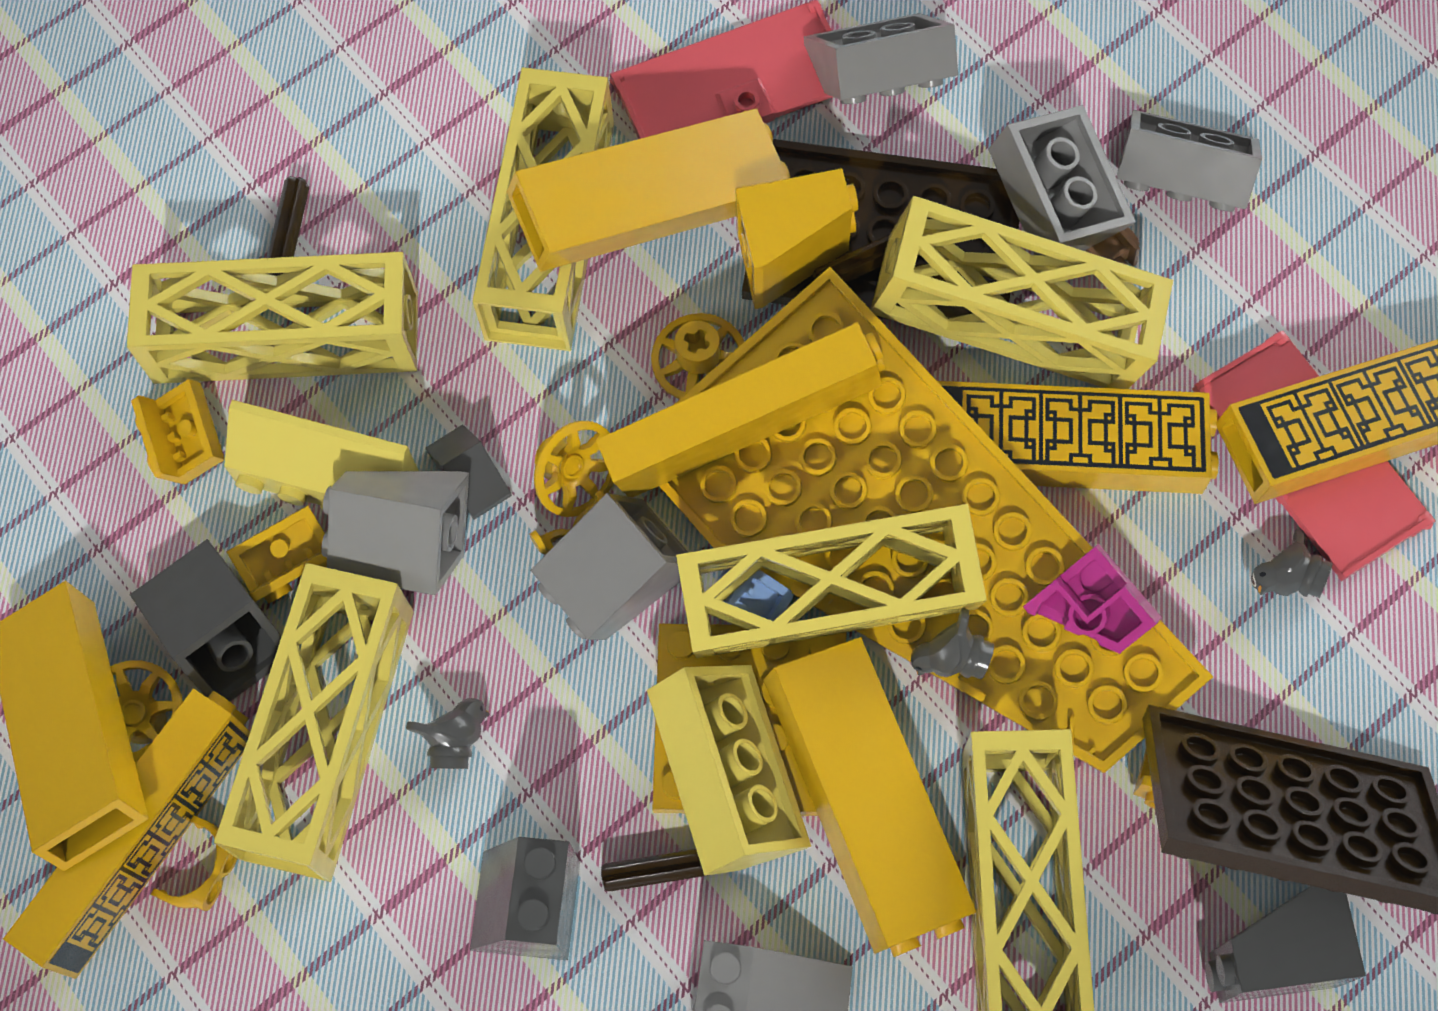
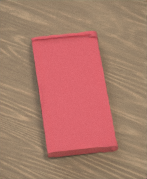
M812 0L610 73L609 81L613 85L618 98H620L638 139L756 108L763 123H769L780 116L832 98V96L824 93L804 45V36L832 30L825 18L821 4L818 0Z
M1280 331L1261 345L1196 383L1192 390L1194 392L1209 393L1210 409L1217 411L1218 421L1230 404L1316 378L1319 375L1286 333ZM1388 461L1275 498L1278 503L1284 506L1323 558L1333 563L1332 569L1341 582L1410 537L1413 538L1423 530L1431 529L1436 522Z

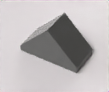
M463 424L425 448L440 471L469 473L467 511L473 520L512 496L481 441Z

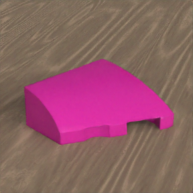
M1099 543L1023 606L1029 614L1034 616L1036 614L1042 615L1064 625L1065 630L1076 635L1089 636L1097 640L1099 645L1119 654L1154 627L1162 618Z

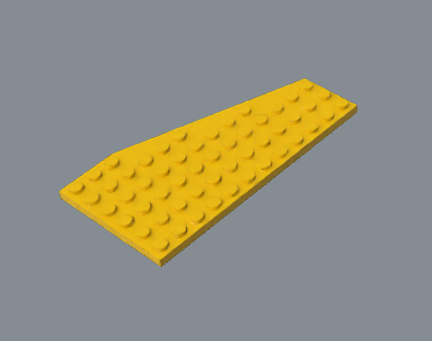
M829 267L676 403L856 322L859 323L864 335L873 332L884 357L882 360L886 367L885 370L879 372L882 386L659 487L713 548L968 504L987 599L978 609L969 611L968 627L972 635H982L984 640L994 643V651L990 665L982 679L972 676L965 678L959 672L949 677H942L933 672L930 674L1027 730L1071 729L1073 756L1102 773L1107 772L1145 738L1142 719L1148 705L1176 711L1213 678L1212 674L1161 620L1119 654L1099 645L1097 640L1089 636L1076 635L1065 630L1064 625L1039 614L1034 616L1024 609L1023 606L1093 547L838 274ZM943 532L921 535L945 544ZM882 546L847 578L901 599L934 570L936 566ZM857 547L796 557V559L831 571ZM763 567L760 569L790 589L791 593L797 598H800L812 587ZM951 573L947 574L920 599L954 594ZM830 593L814 606L827 615L868 609ZM960 612L856 631L911 662V654L914 648L921 643L930 642L941 631L956 623Z

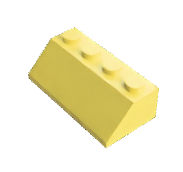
M232 400L229 406L224 467L234 479L235 485L246 492L261 494L262 490L278 494L277 496L287 503L303 506L305 502L320 505V508L323 510V499L327 488L333 486L346 471H419L406 445Z
M751 665L684 667L647 690L704 876L743 870L811 847Z

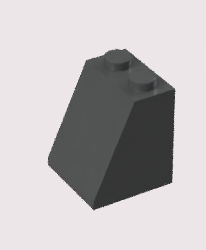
M208 539L130 594L171 658L207 698L212 691H215L231 702L270 673L282 636Z
M516 837L483 852L470 951L568 960L580 861L569 841Z
M1314 886L1306 888L1209 953L1210 961L1205 963V974L1211 992H1217L1219 1004L1338 988L1366 976L1347 894L1332 892Z

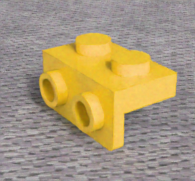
M187 379L156 400L141 395L131 400L136 416L135 423L141 433L147 452V463L155 477L185 485L225 460L201 382Z
M309 505L226 551L255 602L264 597L269 604L292 590L289 582L302 576L306 563L327 567V557L322 555V541L325 532Z

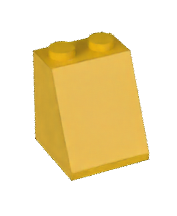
M842 168L735 189L737 236L754 309L765 307L813 275L816 268L837 259L849 251L850 233L856 232L854 212L858 211V199L854 184L846 185Z

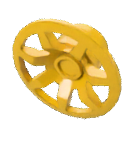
M696 313L679 317L663 328L656 337L651 353L654 376L667 393L680 399L698 383L700 374L707 375L718 363H721L732 353L720 349V343L727 333L734 339L737 347L744 343L743 337L730 322L712 314ZM710 324L716 325L720 328L716 331V329ZM679 329L674 340L668 338L675 330ZM663 346L675 353L677 358L661 369L659 356ZM686 370L688 372L686 391H681L672 386L665 377Z
M589 420L572 422L561 427L540 444L535 455L534 487L537 497L547 510L563 517L579 516L587 507L594 503V494L601 490L604 495L609 493L614 484L609 471L600 490L589 478L591 472H604L608 470L604 459H591L590 457L599 451L595 440L610 434L605 427ZM592 430L597 432L587 443L581 445L578 431ZM544 477H545L546 479H548V481H547L545 484H544ZM580 486L592 498L581 506L573 507L577 499L576 487ZM562 487L563 502L562 507H559L550 500L548 495L560 490Z
M142 660L116 663L111 666L112 674L116 675L117 688L120 693L118 698L129 742L135 744L151 743L167 723L166 712L172 711L173 715L183 702L179 686L166 670L154 663ZM141 669L149 671L151 674L142 682L139 691H134L125 671ZM160 678L168 685L172 701H156L152 697ZM148 747L132 752L135 762L140 759Z

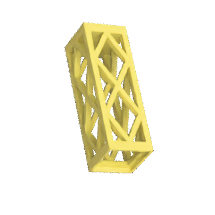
M524 67L521 69L472 301L484 340L571 351L588 259L560 266L553 295L533 293L532 291L553 269L540 272L537 266L523 282L521 281L517 271L533 254L527 242L513 256L520 223L506 191L515 171L547 163L568 141L572 150L564 158L610 147L614 118L608 77ZM539 130L559 132L534 157ZM502 307L517 309L523 324L500 321ZM529 311H536V313L531 317ZM553 314L556 328L541 326Z
M913 196L889 235L871 311L877 316L1099 387L1129 389L1158 360L1173 280ZM982 238L995 253L964 252L954 243ZM1023 248L1043 255H1030ZM917 255L922 256L929 264L915 267ZM1094 274L1107 289L1073 287L1065 280ZM940 275L946 282L931 277ZM982 276L997 280V282L988 283ZM1133 284L1142 286V287H1144V288H1143L1142 290H1140V289H1138L1136 286H1134ZM1025 289L1035 292L1041 299L1012 304L1007 302L1000 294ZM935 305L961 306L967 308L972 314L948 319ZM1051 309L1059 318L1040 312ZM1091 311H1094V312H1097V313H1100V314H1103V315H1106V316H1109V317H1112V318L1105 319V320H1099ZM1138 325H1142L1138 344H1136L1135 338ZM1118 330L1117 337L1111 331ZM1002 339H1010V340H1012L1014 343L1008 342V341H1005V340H1002ZM1046 341L1078 343L1084 348L1058 354Z
M403 252L132 265L127 348L153 384L182 383L187 379L203 382L417 371L418 291ZM268 273H284V274H281V275H278V276H274V275H269ZM329 274L351 286L338 289L314 284V282ZM163 278H170V279H167V280H165V281H161V280H160V279H163ZM213 280L234 291V293L228 295L197 289V287ZM384 305V315L375 310ZM300 307H319L307 315L295 309ZM269 309L294 323L284 328L259 314ZM343 309H346V311L341 313L340 315L334 317L326 323H322V321L326 320L327 318L333 316L334 314L338 313ZM207 312L191 322L175 314ZM151 315L156 317L155 335H150ZM361 318L375 324L349 326ZM245 322H248L261 329L252 331H232L233 329L244 324ZM330 344L353 350L340 357L320 346ZM214 350L238 356L228 362H224L205 351Z
M968 504L676 555L691 646L696 658L959 613L962 608L969 611L976 610L987 601ZM943 532L945 544L921 535ZM882 546L936 566L934 570L901 599L847 578ZM857 547L831 571L796 559V557ZM762 567L812 586L774 621L723 602ZM730 569L704 592L701 574ZM951 573L954 594L920 599L947 574ZM829 593L868 608L798 621ZM708 615L746 630L712 636Z
M305 564L214 840L215 844L237 859L327 882L332 881L414 613L397 583L314 564ZM335 613L347 615L349 622L320 647L329 618ZM353 636L358 658L322 689L317 668ZM355 679L348 704L330 720L327 704ZM306 724L309 740L283 763L291 737ZM339 730L337 739L335 740L334 734ZM314 755L320 779L286 810L280 784L310 756ZM263 764L262 775H261L260 766ZM270 801H271L272 808H273V812H274V816H275V821H274V822H273V820H272V816H271V812H270V808H269ZM317 801L311 822L293 839L290 826Z
M1071 729L971 732L962 752L970 896L977 911L972 914L978 1011H1002L1001 997L1011 1011H1026L1000 973V970L1028 1011H1053L1063 990L1065 1011H1094ZM1020 771H1028L1049 801L1050 814ZM986 772H1004L988 802ZM1011 782L1047 832L1030 867L993 816ZM991 836L1022 879L1021 884H1019L991 843ZM1052 855L1054 860L1057 907L1039 882ZM993 868L1013 896L998 927L996 924ZM1031 894L1059 933L1060 942L1030 900ZM1022 912L1025 913L1057 960L1037 1000L1003 951Z

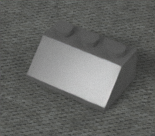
M917 13L804 36V45L824 93L839 99L841 104L861 103L866 101V95L878 92L881 96L899 95L905 92L906 86L916 84L921 88L937 87L943 85L944 78L958 76L954 24Z
M1083 105L1008 124L989 147V153L1024 232L1085 251L1125 230L1136 222ZM1034 252V255H1043V254Z
M1133 110L1118 166L1117 179L1124 180L1126 187L1138 191H1149L1150 187L1166 190L1168 197L1180 201H1191L1192 197L1208 200L1211 207L1221 211L1233 212L1235 207L1246 210L1262 161L1260 142L1257 138Z

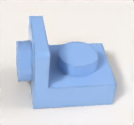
M730 569L723 570L720 576L718 577L717 581L722 576H724ZM759 570L723 602L774 621L785 611L794 594L791 593L790 589Z

